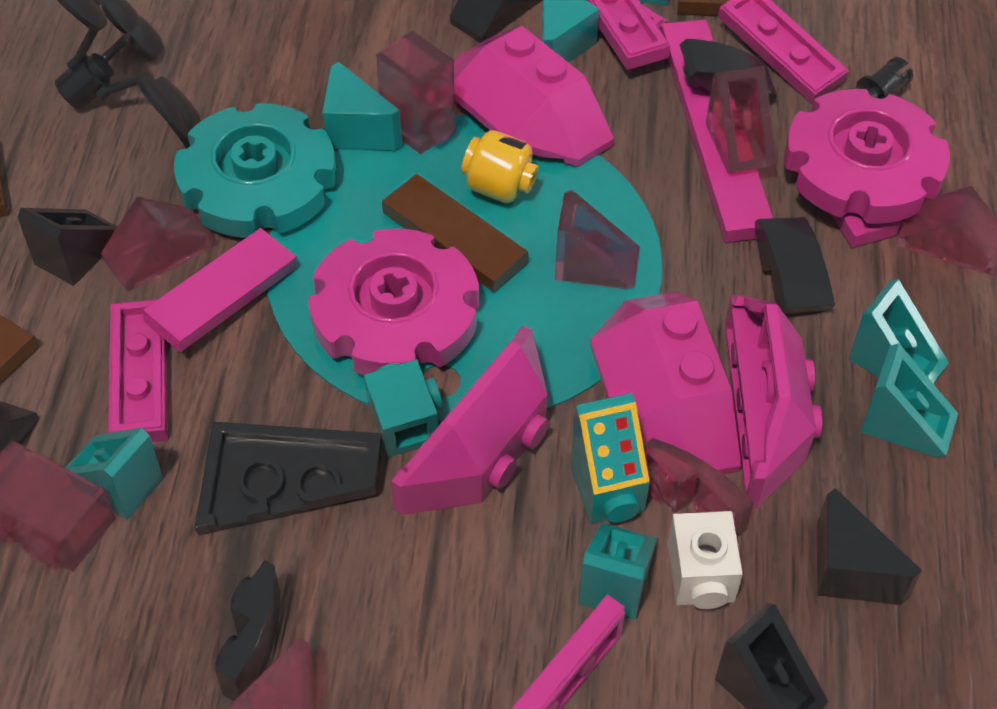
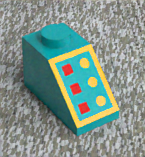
M632 393L576 405L570 469L590 524L607 520L613 523L623 522L631 519L637 513L645 511L650 481L636 402Z

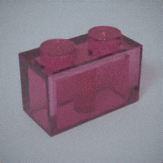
M412 30L376 54L378 90L381 96L400 110L402 141L421 155L435 144L445 141L455 131L454 59Z
M11 441L0 454V540H4L8 536L21 543L24 551L39 563L50 566L54 561L74 572L116 520L104 488Z

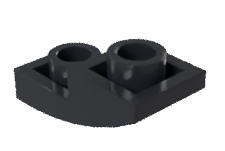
M685 39L679 44L685 61L683 66L684 74L696 88L701 89L704 87L718 98H721L732 89L739 97L745 98L747 96L761 107L766 106L777 97L766 64L756 57L732 46L713 41Z
M806 217L757 219L754 223L762 271L771 270L776 303L783 313L827 312L833 308L835 303L828 271L818 241Z
M266 560L263 561L253 577H245L233 593L230 610L238 636L232 635L226 640L218 653L215 663V672L223 696L241 706H244L266 667L278 630L281 592L275 565Z

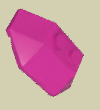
M519 26L490 37L455 56L448 86V95L489 130H496L527 142L532 149V153L535 155L564 159V163L577 167L614 145L613 134L586 77L525 27Z
M677 291L625 300L590 339V348L606 397L611 398L628 393L633 394L638 412L644 452L653 459L674 469L673 473L684 481L690 482L739 472L741 469V458L732 389L698 301Z
M731 295L724 330L741 458L746 509L758 508L807 460L813 438H820L822 434V411L820 405H812L810 392H813L815 386L814 362L812 359H805L802 337L778 304L744 295Z
M525 325L519 329L483 375L418 449L410 461L391 480L394 510L404 515L482 503L494 487L502 489L509 482L516 470L517 459L526 447L534 449L541 442L549 427V420L546 419L547 390L532 329Z

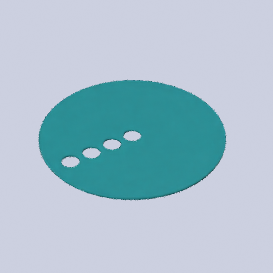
M472 114L440 115L401 122L403 146L397 150L339 149L335 151L336 183L333 188L323 190L325 206L313 218L297 228L284 233H277L274 228L271 231V237L297 256L296 269L267 289L274 317L285 339L313 372L334 388L368 406L364 375L354 372L352 357L340 356L337 359H333L324 351L316 339L311 323L308 298L316 295L313 280L316 269L324 258L339 245L350 239L357 243L370 242L374 238L373 232L377 230L405 229L383 213L382 201L415 174H418L528 251V263L495 292H492L478 281L479 306L475 308L476 330L467 346L454 359L443 365L453 369L459 375L460 386L452 395L441 398L443 409L437 410L438 423L443 422L523 325L533 330L547 390L546 410L565 403L589 390L601 381L590 348L592 336L625 300L660 294L662 283V253L653 219L633 186L614 166L599 154L578 167L564 163V159L548 158L533 154L531 163L539 166L534 185L528 194L521 191L517 198L508 204L472 191L467 185V176L461 173L462 161L473 137L481 138L486 132L490 131ZM431 362L419 365L422 374L433 367H437Z

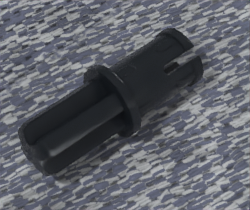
M893 57L872 76L866 75L861 77L857 81L855 89H866L875 98H886L889 94L893 95L913 80V70L909 68L900 76L896 75L908 62L900 57Z

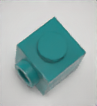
M417 359L402 364H387L375 372L364 375L368 404L378 433L382 435L383 447L387 458L420 448L438 428L437 410L443 409L435 379L433 377L424 379Z

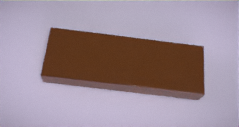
M415 174L382 201L383 213L403 228L433 235L435 248L448 249L455 247L473 267L477 280L492 292H495L528 263V251L418 174Z

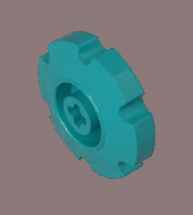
M257 103L253 110L247 112H239L235 107H231L214 113L199 122L188 132L190 147L178 150L174 160L175 179L184 207L187 210L198 209L201 224L205 227L234 237L247 238L259 228H274L277 233H284L299 227L313 218L325 206L323 190L333 188L336 183L334 148L327 132L324 129H310L309 116L305 113L277 104Z

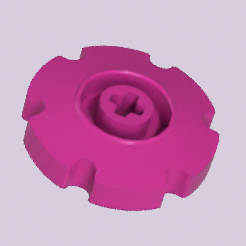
M846 89L830 92L815 98L811 112L799 111L795 115L788 132L784 162L787 170L799 173L795 187L812 204L837 217L842 218L846 213L852 212L861 215L864 218V222L876 224L896 222L912 217L920 212L925 198L935 199L941 190L948 171L950 151L948 142L945 139L932 135L936 122L925 111L911 102L892 94L880 99L871 96L866 89Z
M410 229L377 230L373 232L374 238L370 242L357 243L350 239L339 245L324 258L313 275L316 295L308 298L312 328L319 344L331 358L337 359L340 356L352 357L354 372L365 375L375 372L387 364H402L416 359L419 365L431 362L437 367H442L454 359L467 346L476 330L475 308L479 306V284L474 269L467 258L455 247L448 249L435 248L433 235Z

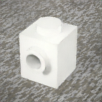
M732 511L673 514L667 544L676 605H694L700 609H714L726 603L735 602L743 574Z

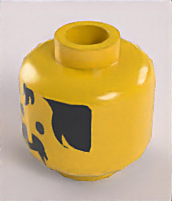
M490 130L481 138L473 137L465 152L461 173L467 176V185L472 191L508 204L517 198L521 191L527 194L531 191L539 166L531 163L533 153L527 142L496 130Z

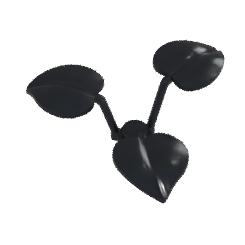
M57 0L69 13L89 28L75 56L66 63L68 69L55 80V86L60 95L73 107L83 109L97 96L104 101L113 93L139 85L144 96L173 129L185 148H189L188 132L201 122L200 117L193 104L172 82L165 77H159L155 80L150 73L145 72L110 85V78L114 75V72L108 62L129 41L147 58H156L162 53L163 41L155 28L146 19L139 16L133 6L126 0ZM108 18L123 35L102 55L93 53L90 56L86 55L98 32L107 25Z

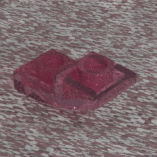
M654 438L644 443L643 447L650 481L648 493L655 499L661 498L674 514L690 503L694 504L696 513L732 511L736 538L746 532L754 502L736 484L705 461L672 444Z

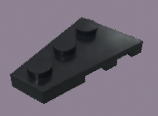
M213 422L194 527L198 536L376 495L383 445L381 433Z

